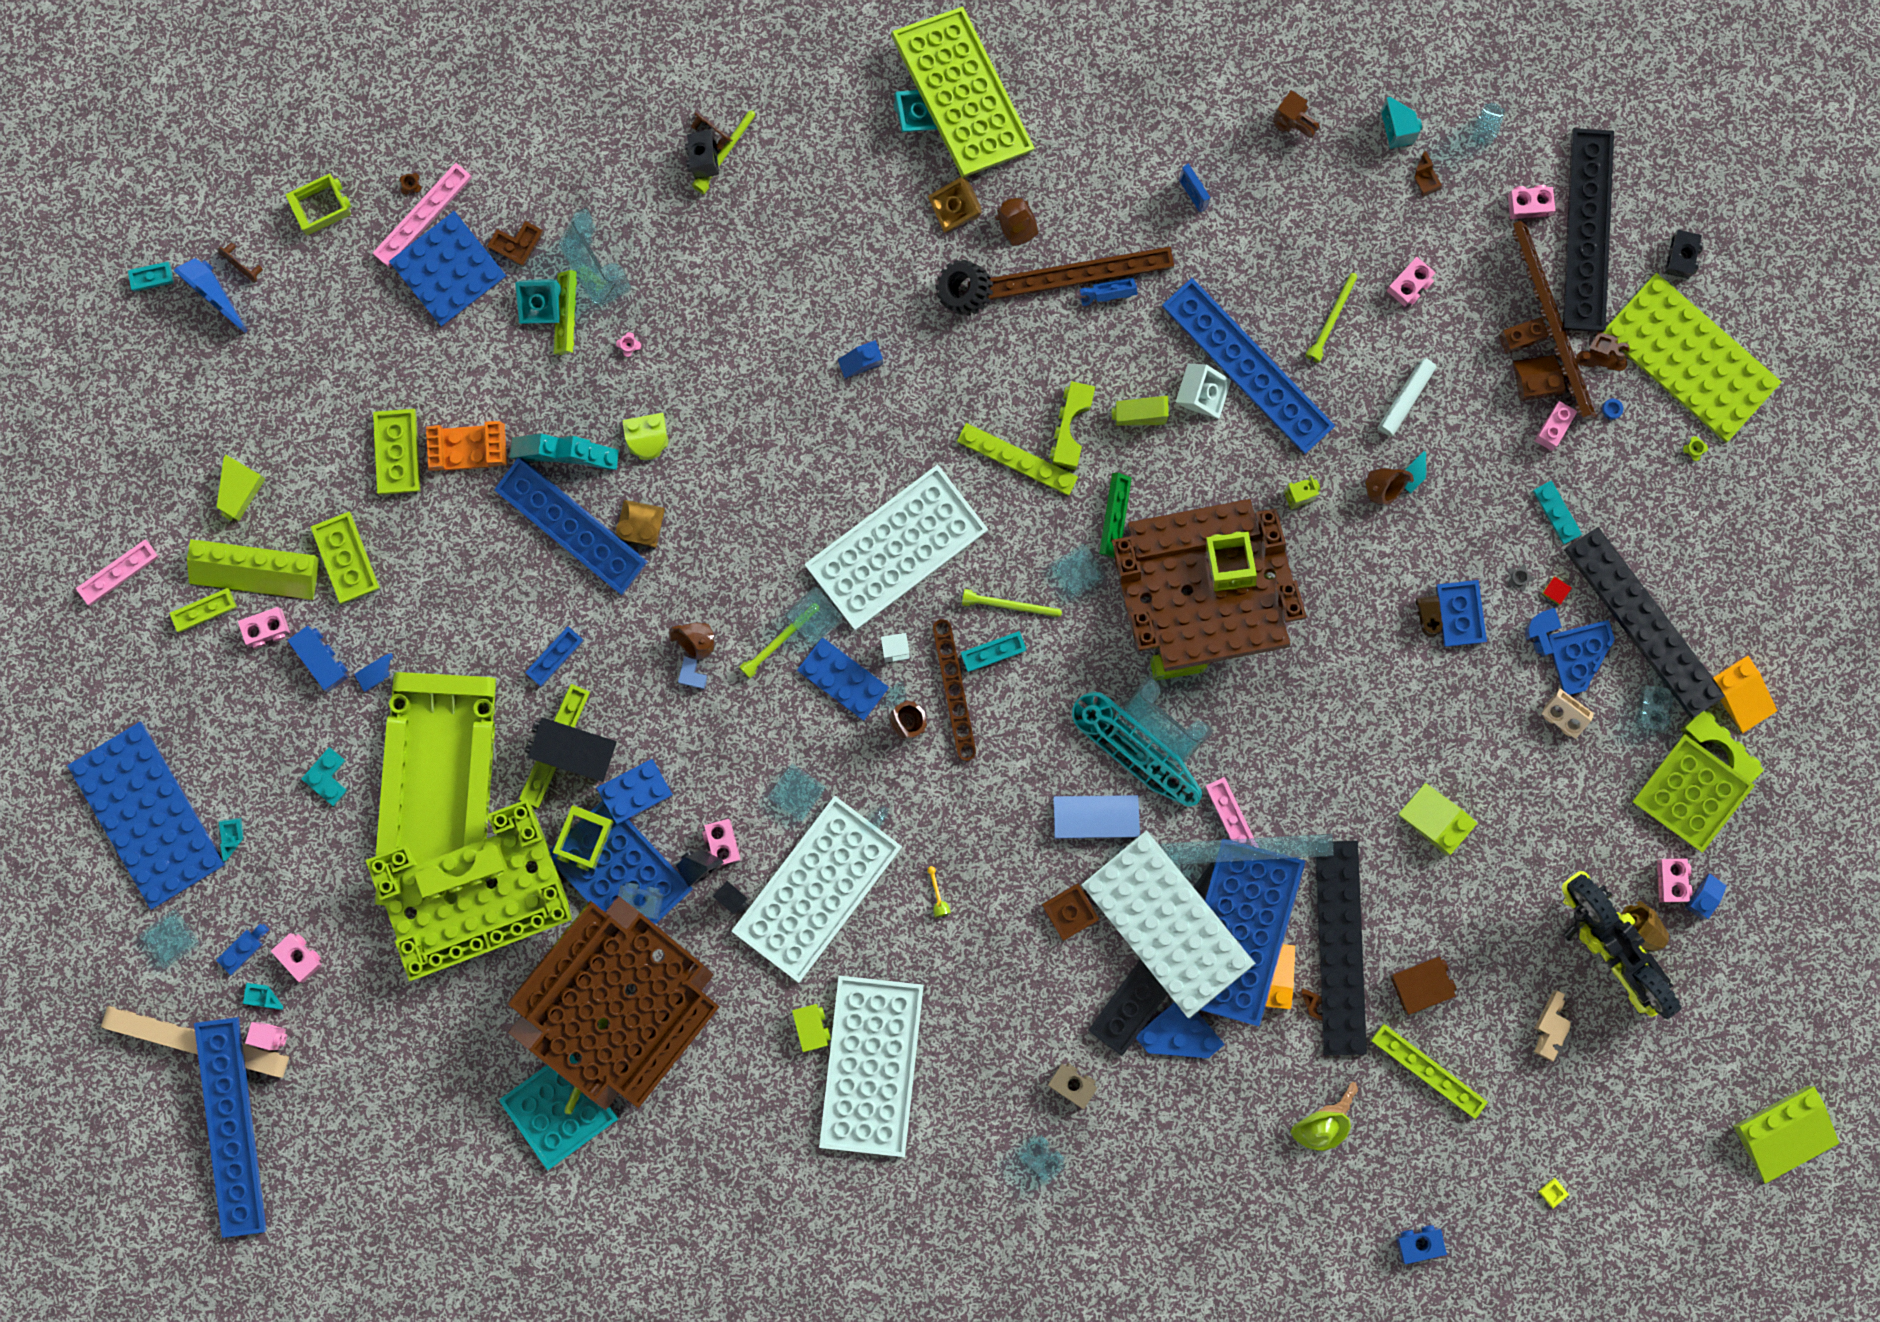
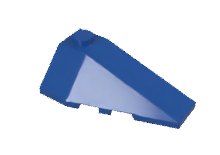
M194 258L173 270L183 281L244 333L248 331L218 278L212 272L214 268L208 262L203 260L201 263L197 258Z

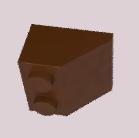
M1554 355L1513 361L1520 402L1560 396L1566 391L1562 369Z

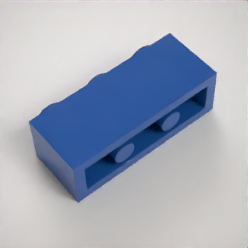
M307 625L287 641L323 690L330 692L349 678L346 675L348 669L341 661L337 662L333 656L336 653L329 644L325 646L321 641L324 638L317 628L313 629Z

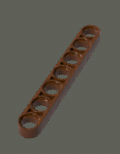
M939 619L933 625V634L956 750L961 760L971 761L976 755V747L952 626L948 620ZM940 623L948 626V632L944 635L936 631V627ZM943 644H950L952 646V652L949 655L941 653L940 647ZM953 664L956 667V673L954 675H947L944 671L946 665ZM953 684L958 685L961 689L957 696H952L948 692L949 687ZM954 706H963L964 714L962 716H955L952 712ZM961 725L966 726L969 730L968 735L965 737L957 735L956 730ZM964 746H969L973 750V754L968 758L963 757L960 753L961 748Z

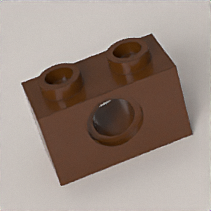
M1542 317L1510 327L1499 334V339L1506 355L1541 343L1549 337Z

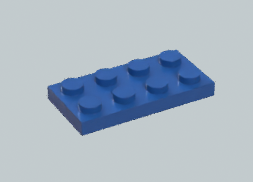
M823 637L797 669L800 674L863 721H865L889 689L886 684Z

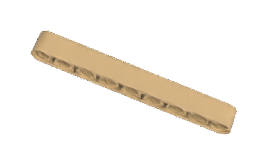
M107 1006L101 1024L102 1028L198 1055L194 1029L179 1027L176 1024L157 1021L155 1018L144 1015L140 1016L130 1011L118 1010L115 1007ZM242 1044L245 1068L276 1077H284L289 1056L279 1055V1053L261 1050L255 1046Z

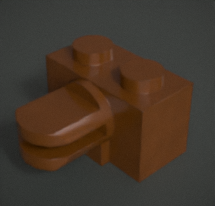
M1292 90L1289 91L1277 108L1272 121L1275 123L1274 126L1281 132L1287 131L1289 133L1292 129L1296 128L1309 138H1313L1315 131H1318L1320 128L1318 122L1306 115L1309 108L1307 106L1308 101Z

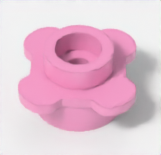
M631 332L626 333L625 336L616 342L617 347L623 350V354L626 357H630L635 350L641 348V343L635 340L634 334Z

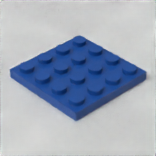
M455 211L389 260L390 264L441 327L507 277Z

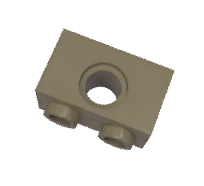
M1068 1062L1066 1065L1060 1064L1047 1085L1084 1109L1097 1090V1087L1094 1086L1096 1081L1086 1074L1084 1077L1076 1073L1078 1069ZM1072 1078H1076L1079 1081V1088L1075 1091H1071L1067 1085L1068 1081Z

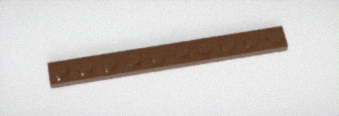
M1171 246L992 277L989 280L993 282V286L990 287L993 293L988 298L995 300L1174 268Z

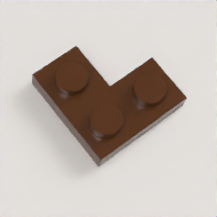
M527 221L523 223L515 238L496 229L487 247L524 267L544 231Z

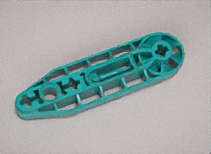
M1100 692L1085 693L1076 700L1072 708L1074 724L1153 792L1185 806L1191 807L1199 803L1202 798V790L1182 759L1115 702ZM1094 696L1098 697L1097 702H1093ZM1080 700L1088 705L1085 709L1079 704ZM1092 710L1096 711L1094 717L1091 716ZM1115 710L1119 712L1117 717L1115 716ZM1121 715L1135 726L1133 730L1119 719ZM1111 724L1115 727L1112 732L1108 730ZM1138 728L1152 741L1147 743L1135 733L1136 729ZM1100 734L1101 736L1097 739L1094 735ZM1114 734L1118 735L1121 741ZM1101 738H1105L1117 750L1115 752L1110 750L1100 741ZM1153 742L1156 743L1168 755L1164 757L1151 744ZM1120 751L1128 759H1130L1133 762V764L1131 766L1128 765L1124 760H1122L1118 755H1116V753ZM1171 756L1173 759H1175L1182 768V771L1178 769L1174 764H1172L1167 758ZM1135 764L1149 775L1147 780L1132 768ZM1158 764L1161 766L1159 771L1155 769ZM1168 771L1169 774L1166 777H1163L1164 774ZM1151 778L1155 780L1165 791L1153 786L1149 780ZM1170 778H1177L1179 785H1173L1170 782ZM1185 785L1186 787L1181 792L1180 789ZM1190 792L1194 793L1191 798L1187 796Z

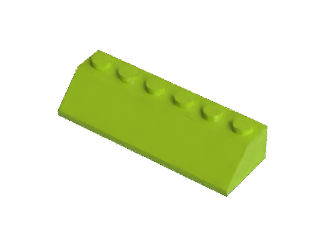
M190 539L187 555L189 584L314 600L320 559L315 555Z

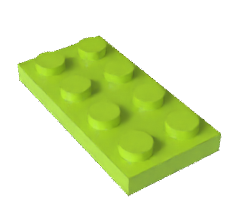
M403 409L373 412L377 494L421 492L416 410Z
M350 511L311 526L312 533L341 605L380 590Z

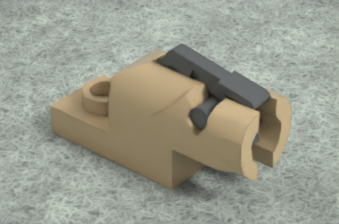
M1558 990L1552 992L1534 1028L1543 1033V1035H1539L1534 1053L1553 1062L1557 1060L1571 1040V1036L1568 1033L1570 1021L1556 1014L1557 1011H1561L1565 1000H1563L1565 994Z

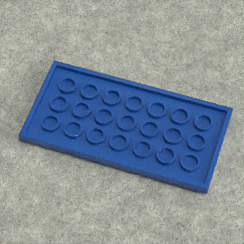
M141 721L67 765L151 910L226 866Z
M1222 839L1205 902L1256 964L1200 1010L1260 1027L1305 867V860Z

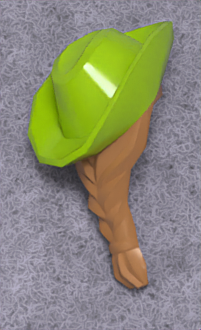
M1352 1082L1340 1102L1335 1105H1326L1296 1123L1290 1131L1292 1137L1306 1148L1317 1151L1333 1149L1347 1138L1351 1129L1350 1119L1346 1116V1113L1350 1109L1352 1098L1358 1092L1356 1083Z

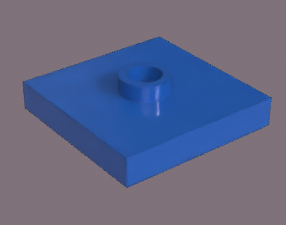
M1188 163L1182 167L1179 182L1197 210L1203 212L1207 209L1211 197Z

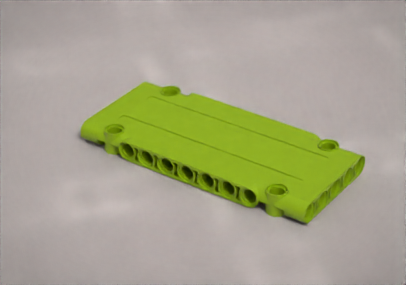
M393 672L392 697L389 701L391 710L386 723L376 856L407 845L418 865L487 839V814H489L495 736L493 716L495 714L496 678ZM403 699L405 701L404 708L397 710V701ZM488 704L489 712L482 715L480 707ZM376 891L375 905L385 906L383 900L379 899ZM449 892L446 895L447 902L454 904L457 901V894Z

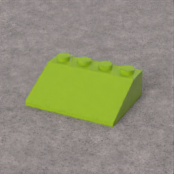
M1806 1086L1733 1125L1764 1184L1840 1144L1826 1106L1815 1086Z

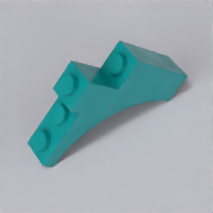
M539 433L513 437L510 458L517 460L519 457L526 462H560L617 470L619 450L595 444L588 439L577 436L557 438Z

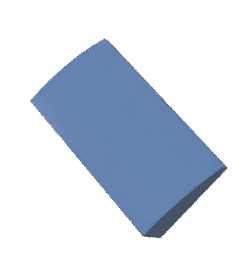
M1138 795L1053 797L1054 839L1138 838L1140 836Z

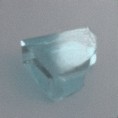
M904 681L898 682L890 689L886 698V705L899 704L907 700Z
M881 806L873 820V824L879 827L883 824L889 812L888 807Z

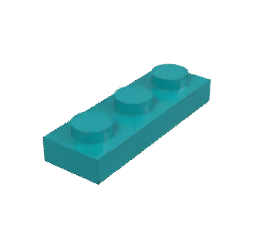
M1552 480L1532 491L1563 545L1583 535Z
M1018 631L963 651L961 656L969 673L1024 653L1027 649L1022 635Z

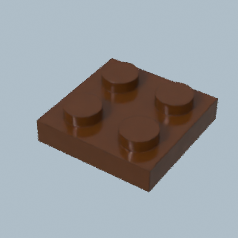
M1079 883L1041 904L1062 941L1100 920Z

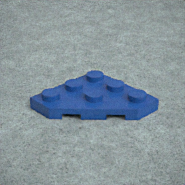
M1609 620L1548 635L1553 650V661L1562 690L1568 695L1587 690L1594 674L1599 669L1607 651L1615 640Z
M1176 1002L1171 1004L1143 1028L1136 1037V1040L1147 1053L1210 1058L1225 1045L1198 1012L1191 1018H1188Z

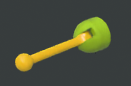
M930 866L927 872L931 875L937 903L933 907V913L935 918L951 914L949 905L941 901L934 874L936 869Z

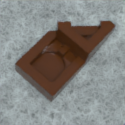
M1426 151L1422 154L1414 176L1423 197L1442 189V184L1433 170L1434 164Z
M1302 988L1301 993L1309 1015L1322 1021V1016L1317 1013V1008L1321 1004V997Z

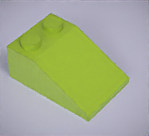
M1424 783L1398 814L1445 856L1451 855L1478 824L1464 810L1427 783Z

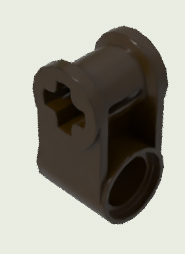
M1434 595L1416 598V605L1419 607V612L1417 613L1420 619L1421 630L1424 635L1434 637L1443 627L1439 597ZM1430 622H1432L1433 625H1436V628L1434 630H1432L1431 627H1428V624Z

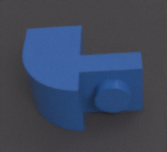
M1555 608L1534 616L1528 622L1525 629L1526 640L1535 639L1533 646L1537 654L1540 653L1541 658L1553 653L1547 633L1562 628Z

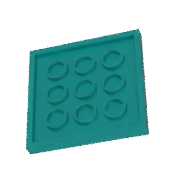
M572 1053L569 1057L570 1063L575 1064L578 1062V1060ZM548 1065L499 1099V1102L547 1171L619 1120L610 1106L607 1110H604L582 1092L572 1114H566L565 1107L574 1089V1085Z

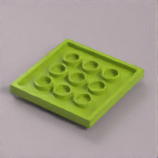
M1683 734L1632 802L1703 853L1755 785Z

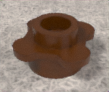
M417 173L402 175L399 178L402 185L401 192L404 195H408L410 192L419 193L422 189L419 185L420 176Z

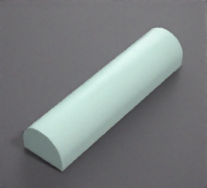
M1427 358L1419 361L1377 427L1378 430L1390 437L1394 436L1437 368L1432 361Z

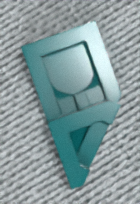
M1425 450L1405 469L1414 478L1413 483L1408 482L1405 486L1409 493H1412L1426 479L1427 452Z
M241 817L220 820L218 822L222 840L220 847L223 861L229 859L244 839Z
M246 983L243 1004L283 1010V1005L268 985Z

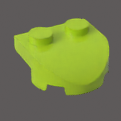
M664 413L622 420L625 440L631 454L633 453L642 460H651L659 457L661 451L668 447L669 440Z

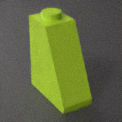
M1168 396L1116 401L1115 407L1111 408V419L1115 420V426L1165 425L1169 416Z
M225 455L223 458L217 508L222 511L220 515L232 521L234 518L239 521L262 486L265 478L228 455Z

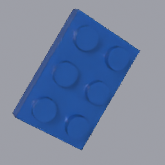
M1479 580L1437 584L1436 593L1440 601L1444 647L1486 643L1487 637Z
M653 759L596 787V791L616 826L673 796Z

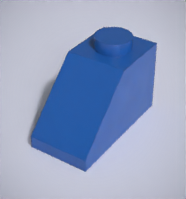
M876 340L854 348L839 358L838 363L846 379L883 365V357Z
M1709 873L1685 908L1701 920L1709 919L1720 904L1727 886Z

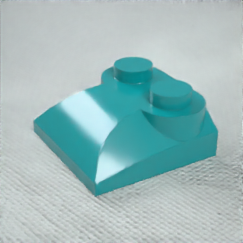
M918 90L895 92L893 107L898 114L902 133L937 130Z
M535 279L515 282L519 324L559 323L561 287L557 280Z

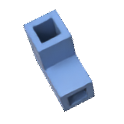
M684 657L678 683L705 690L707 675L695 673L698 661Z

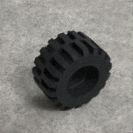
M962 259L961 261L955 260L954 264H947V269H942L941 277L938 276L937 278L939 284L936 285V290L939 292L936 295L937 298L941 299L940 303L960 315L971 316V313H979L978 309L983 310L985 308L984 304L986 302L989 303L991 300L988 298L993 293V290L990 289L993 286V282L989 280L991 278L990 275L986 273L984 268L971 261ZM970 278L969 291L959 298L958 290L960 284L965 279Z

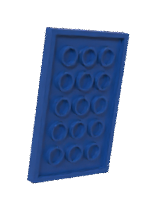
M603 801L590 811L613 821ZM582 819L569 831L562 851L590 861L603 826ZM630 820L617 826L613 823L595 869L590 867L586 871L576 867L578 862L570 860L569 863L556 859L558 855L553 853L556 844L549 850L555 867L588 902L592 901L604 912L617 896H620L656 925L693 890L691 886L688 887L683 877Z

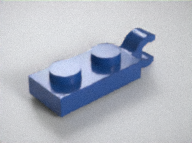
M1134 278L1093 284V288L1080 289L1081 296L1088 295L1087 298L1081 299L1083 306L1091 304L1094 299L1097 302H1108L1111 299L1129 298L1138 295Z
M259 924L252 933L246 930L216 961L230 975H233L263 946L259 940L270 929L265 924Z

